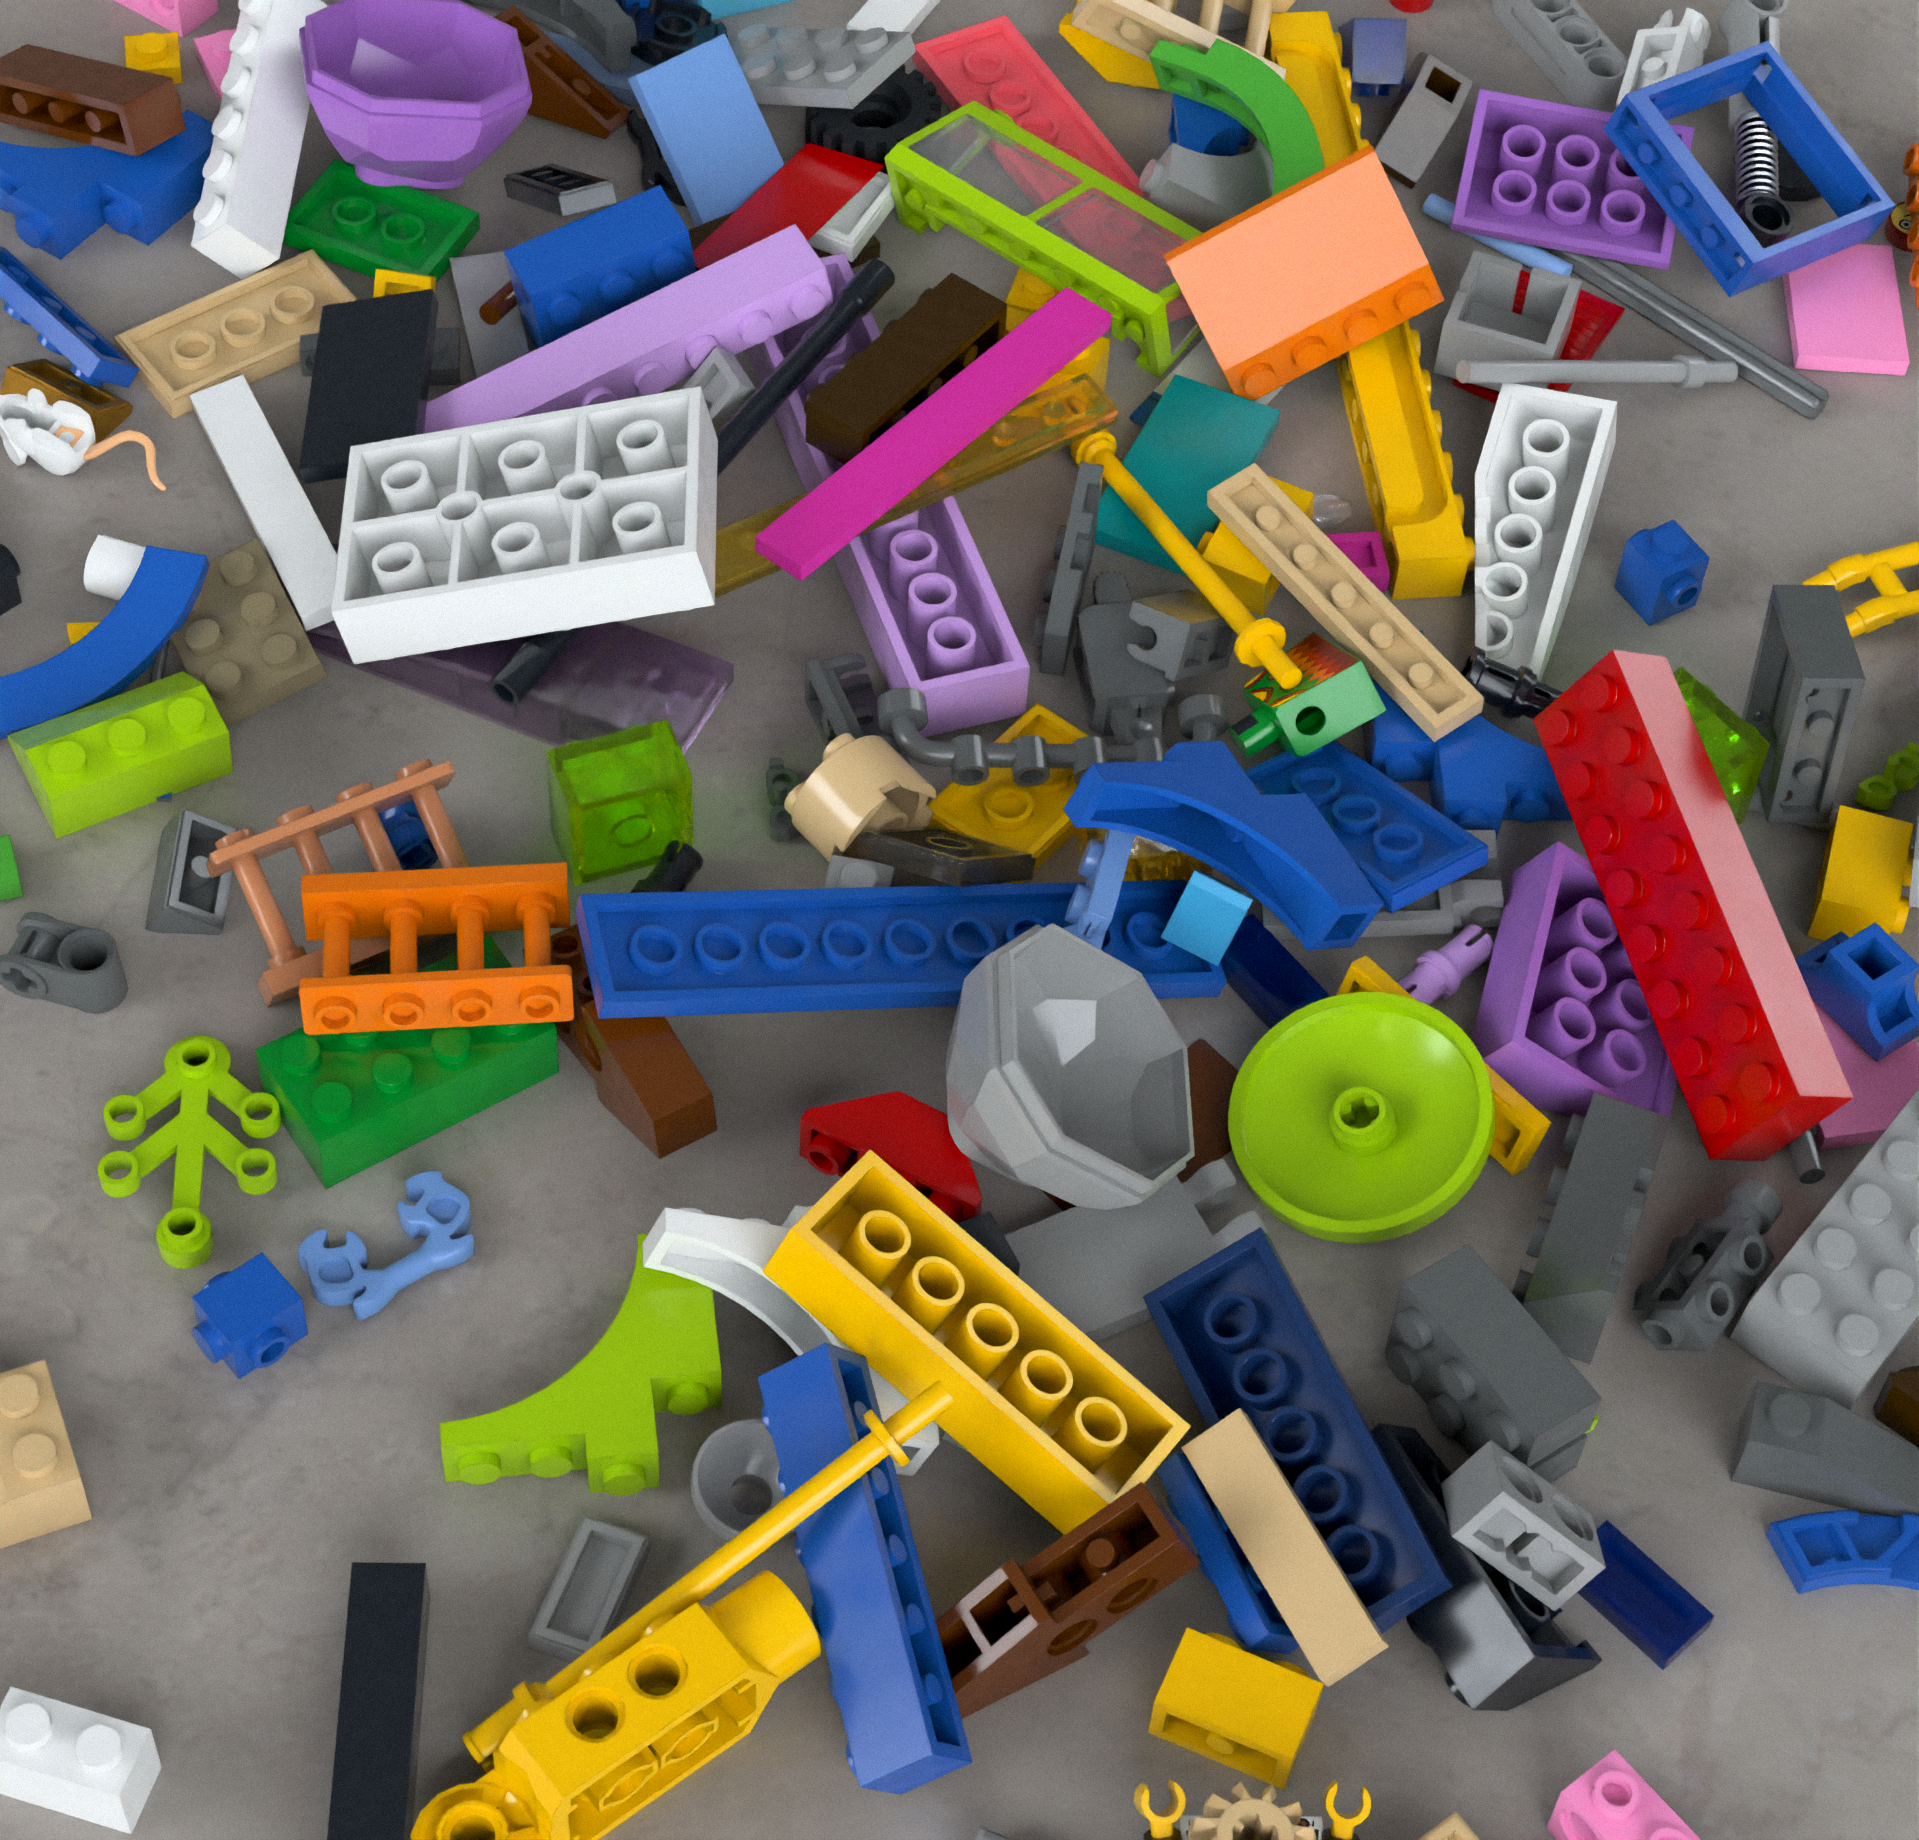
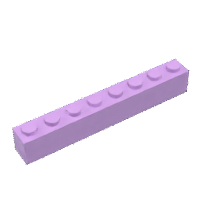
M793 224L427 402L423 434L660 393L664 389L691 377L716 346L736 355L828 310L834 304V298L826 268L797 225Z

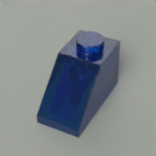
M1353 18L1338 27V32L1342 39L1341 65L1342 67H1349L1352 87H1358V97H1390V88H1398L1405 84L1407 19Z

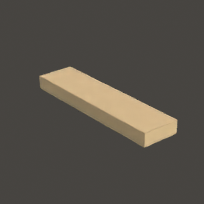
M1238 1408L1181 1447L1322 1683L1330 1687L1389 1647L1253 1423L1243 1410Z

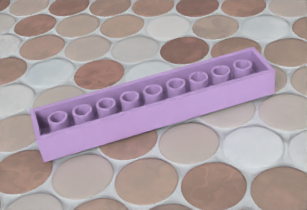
M845 253L820 258L826 268L834 302L838 299L840 291L854 277ZM827 310L766 339L760 344L746 349L760 383L770 375ZM871 311L857 320L774 413L776 422L807 495L844 465L805 442L806 414L804 412V405L806 399L815 386L820 383L825 384L838 373L853 353L863 351L880 336L881 333ZM939 468L833 555L888 689L913 688L921 691L926 697L928 724L923 730L919 731L923 737L1023 715L1026 713L1030 665L942 469Z

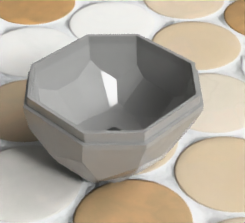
M1051 923L1046 927L1037 924L987 955L966 976L962 986L946 1058L949 1132L954 1143L963 1154L1021 1185L1037 1187L1078 1207L1103 1210L1141 1203L1186 1168V1162L1195 1156L1187 1047L1141 972L1056 924Z

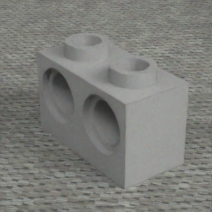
M1489 1440L1441 1483L1452 1537L1553 1611L1561 1607L1606 1568L1592 1514L1494 1441Z

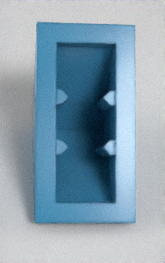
M1195 867L1160 938L1218 966L1253 901L1252 895Z

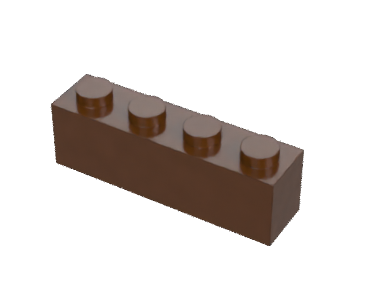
M25 44L0 57V122L136 157L186 130L180 109V97L171 77Z

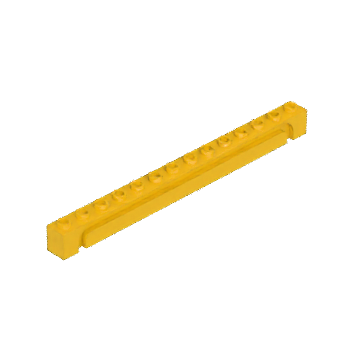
M1328 11L1272 13L1264 58L1286 68L1284 81L1296 93L1308 112L1317 133L1326 167L1368 146V139H1361L1359 134L1361 128L1359 104L1351 103L1350 99L1352 88L1351 72L1349 67H1342L1341 35L1339 32H1333ZM1409 319L1334 358V363L1375 531H1380L1390 571L1388 586L1392 600L1461 596L1466 572H1472L1475 567V545L1471 536H1464L1462 528L1464 522L1463 499L1460 493L1453 494L1451 486L1453 479L1452 457L1449 451H1442L1441 415L1439 410L1431 409L1429 402L1431 398L1430 373L1428 369H1421L1420 335L1417 329H1410Z

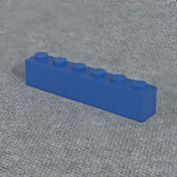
M824 1343L757 1377L764 1402L761 1409L762 1419L766 1429L773 1438L780 1466L778 1483L785 1498L871 1432L864 1420L863 1415L871 1409L883 1423L866 1356ZM888 1455L795 1527L797 1535L794 1540L796 1555L806 1570L814 1602L811 1607L812 1620L816 1630L823 1639L831 1671L828 1678L829 1688L835 1702L840 1707L848 1739L846 1756L849 1766L857 1777L860 1788L901 1795L971 1764L973 1760L894 1462L891 1456Z

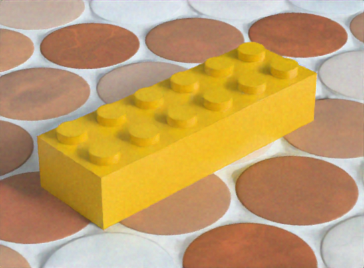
M871 1149L789 1230L762 1271L852 1351L866 1356L867 1364L910 1401L940 1380L957 1403L933 1421L1064 1535L1140 1482L1144 1484L1191 1427V1425Z

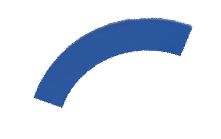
M146 546L140 566L128 589L116 606L93 630L63 652L40 664L16 673L0 676V739L8 738L7 735L114 697L143 674L154 663L153 657L167 643L174 631L178 632L187 620L200 594L209 568L207 556Z
M1834 1510L1803 1514L1772 1522L1766 1532L1769 1542L1798 1594L1849 1584H1879L1905 1587L1919 1591V1515L1901 1513L1900 1517L1859 1515L1857 1510Z

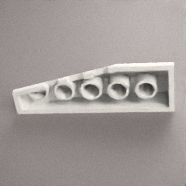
M1502 383L1475 472V646L1484 649L1487 658L1514 669H1518L1523 665L1532 669L1533 673L1537 675V681L1541 682L1574 587L1615 446L1617 401L1515 383Z

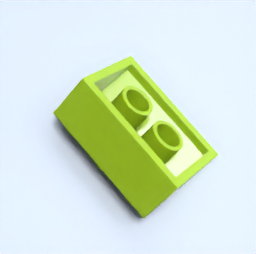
M184 671L7 735L9 744L56 839L156 802L158 797L170 792L174 795L233 773L229 731L205 685Z

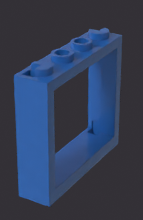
M1769 41L1625 94L1603 128L1604 132L1729 297L1870 239L1896 206ZM1765 59L1768 64L1762 66L1761 63ZM1742 92L1838 218L1763 248L1667 120Z

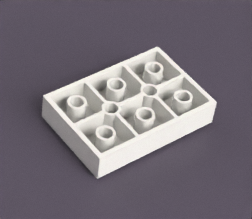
M701 386L350 446L331 613L353 663L360 664L378 660H389L397 657L450 650L457 647L510 640L518 637L565 631L573 628L626 621L633 618L687 611L715 605L718 439Z

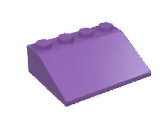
M1479 89L1450 230L1668 270L1676 226L1604 132L1603 128L1613 113ZM1669 123L1690 151L1694 128Z
M1557 841L1511 874L1471 1041L1476 1046L1483 1061L1535 1108L1571 1118L1573 1113L1586 1117L1595 1092L1670 1117L1677 1077L1590 861L1560 841Z

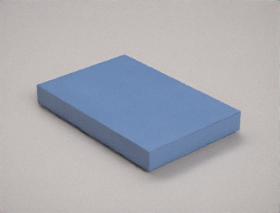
M725 33L628 79L696 227L735 212L785 165Z

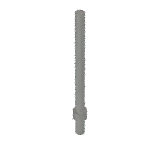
M1676 355L1671 360H1460L1456 367V377L1460 383H1671L1677 389H1697L1704 383H1732L1738 376V367L1734 361L1705 360L1700 355Z

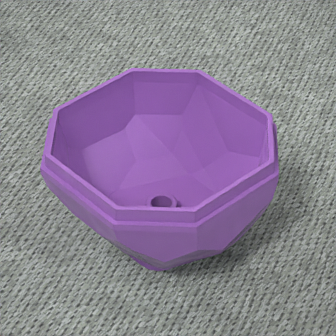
M341 0L306 16L305 26L299 28L306 91L330 142L345 162L354 165L357 178L370 185L381 187L406 185L421 189H453L459 187L464 183L465 176L469 175L513 133L525 118L532 103V91L517 29L461 1Z

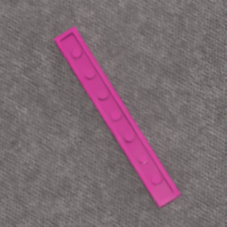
M1064 288L755 536V551L799 581H803L1110 329L1112 314L1070 288Z

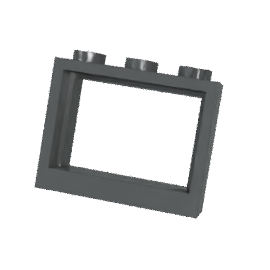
M1773 585L1740 724L1741 734L1756 785L1760 789L1761 802L1768 823H1828L1866 680L1834 585Z

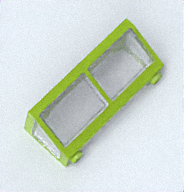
M973 100L898 142L884 157L900 224L920 236L928 227L939 232L945 224H948L1057 290L1062 291L1066 287L1070 288L1112 314V337L1122 342L1128 336L1135 341L1142 351L1136 359L1137 366L1160 379L1201 331L1163 254L1203 233L1019 127L1003 111L998 109L992 111Z

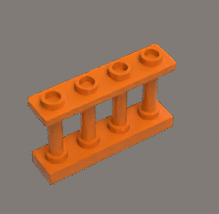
M567 862L301 875V899L307 941L323 940V977L303 978L299 981L303 1028L306 1034L320 1035L563 1022L574 1019L572 968L569 965L551 964L550 928L570 927ZM524 930L525 967L484 969V932ZM457 933L458 970L417 972V935ZM390 937V974L350 976V939Z

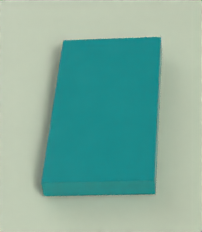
M1175 374L1122 461V464L1197 550L1205 532L1215 533L1221 522L1207 506V491L1251 464L1257 463L1279 424L1280 410ZM1108 485L1100 498L1095 544L1188 577L1113 488Z

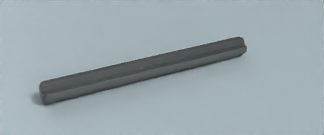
M1550 249L1549 253L1573 265V273L1713 360L1734 361L1738 367V376L1807 419L1816 418L1825 408L1829 398V393L1825 388L1621 262Z

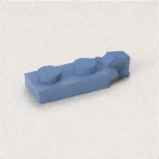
M1109 829L1102 841L1091 838L1086 847L1078 874L1087 877L1085 886L1077 885L1066 911L1065 920L1074 925L1063 928L1100 950L1106 930L1114 915L1135 838L1134 834Z

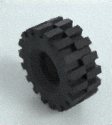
M902 64L853 109L806 106L805 145L812 143L882 164L884 167L880 172L888 174L884 157L898 142L941 119V98L936 96V87L931 81L923 84L924 74L916 69L907 74L905 73V64ZM863 127H880L883 129H868ZM940 129L910 145L909 149L935 163L937 153H939Z

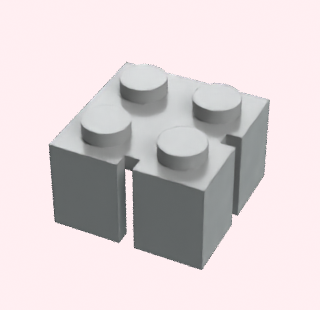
M1474 250L1461 279L1459 291H1456L1444 320L1433 373L1457 379L1456 367L1460 360H1559L1572 327L1582 280L1533 267L1522 314H1516L1512 312L1522 263ZM1472 383L1499 392L1502 383ZM1515 383L1548 389L1550 383Z

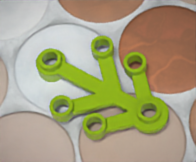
M204 1035L190 1036L175 1043L169 1049L164 1059L165 1074L136 1096L118 1095L113 1097L105 1104L103 1109V1117L108 1134L116 1140L129 1141L139 1137L144 1132L147 1125L146 1121L181 1096L180 1113L130 1153L127 1151H113L106 1154L100 1160L97 1167L102 1190L109 1196L122 1198L137 1191L141 1185V1179L176 1152L172 1210L166 1213L158 1223L156 1238L162 1259L170 1266L179 1269H189L201 1265L211 1256L214 1249V1238L210 1221L205 1214L201 1213L205 1150L237 1177L239 1187L248 1194H265L272 1190L278 1181L276 1161L269 1151L262 1148L248 1149L208 1114L209 1097L213 1096L240 1117L242 1129L247 1135L259 1139L267 1138L275 1134L281 1126L282 1119L277 1099L265 1092L252 1093L230 1074L232 1063L227 1047L221 1041ZM206 1061L205 1063L198 1066L190 1065L194 1062ZM258 1111L271 1113L262 1120L250 1118L253 1113ZM131 1113L135 1115L133 1119L127 1122L115 1121L121 1114ZM253 1167H264L267 1169L260 1176H249L246 1174ZM125 1169L130 1171L126 1177L121 1179L109 1177L116 1170ZM181 1229H194L192 1232L186 1235L174 1234L175 1232Z

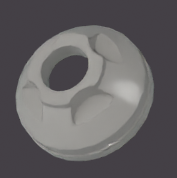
M740 1420L722 1426L711 1434L700 1447L692 1467L691 1493L693 1504L700 1518L709 1529L726 1541L733 1539L785 1499L778 1483L780 1466L773 1438L766 1429L763 1420ZM741 1482L755 1483L762 1487L769 1496V1508L759 1515L743 1514L732 1505L729 1491ZM795 1528L771 1546L789 1540L796 1534Z

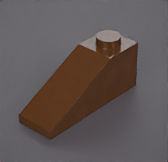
M511 5L494 17L517 29L532 91V103L528 109V114L602 139L608 138L627 123L630 110L516 6Z

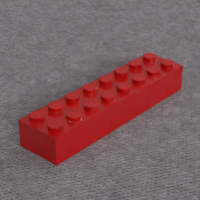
M1613 649L1533 719V722L1709 1159L1765 1161L1854 1097L1665 656Z

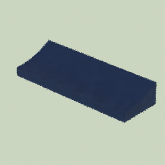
M1261 1227L1143 1296L1208 1429L1238 1408L1248 1415L1381 1634L1431 1599L1453 1587L1447 1572L1275 1246Z

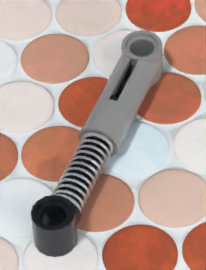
M1730 0L1718 23L1720 34L1727 41V56L1769 41L1781 56L1780 19L1787 9L1788 0ZM1765 59L1761 63L1762 66L1768 64ZM1740 92L1728 97V127L1730 134L1735 140L1736 203L1734 210L1761 246L1766 248L1787 238L1794 227L1795 217L1792 209L1785 201L1779 198L1778 139L1745 95Z

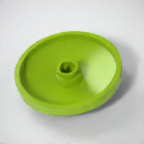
M1354 992L1327 997L1296 1010L1278 1022L1256 1043L1242 1064L1232 1088L1228 1110V1132L1231 1148L1240 1172L1256 1199L1271 1214L1293 1229L1312 1237L1340 1243H1371L1394 1239L1412 1233L1444 1215L1460 1201L1479 1177L1492 1147L1496 1122L1495 1099L1489 1074L1479 1051L1467 1034L1453 1020L1435 1008L1409 997L1383 992Z

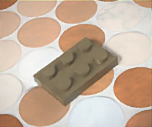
M258 538L209 561V568L202 589L187 620L178 632L174 631L170 638L187 673L205 685L226 727H229L328 676Z

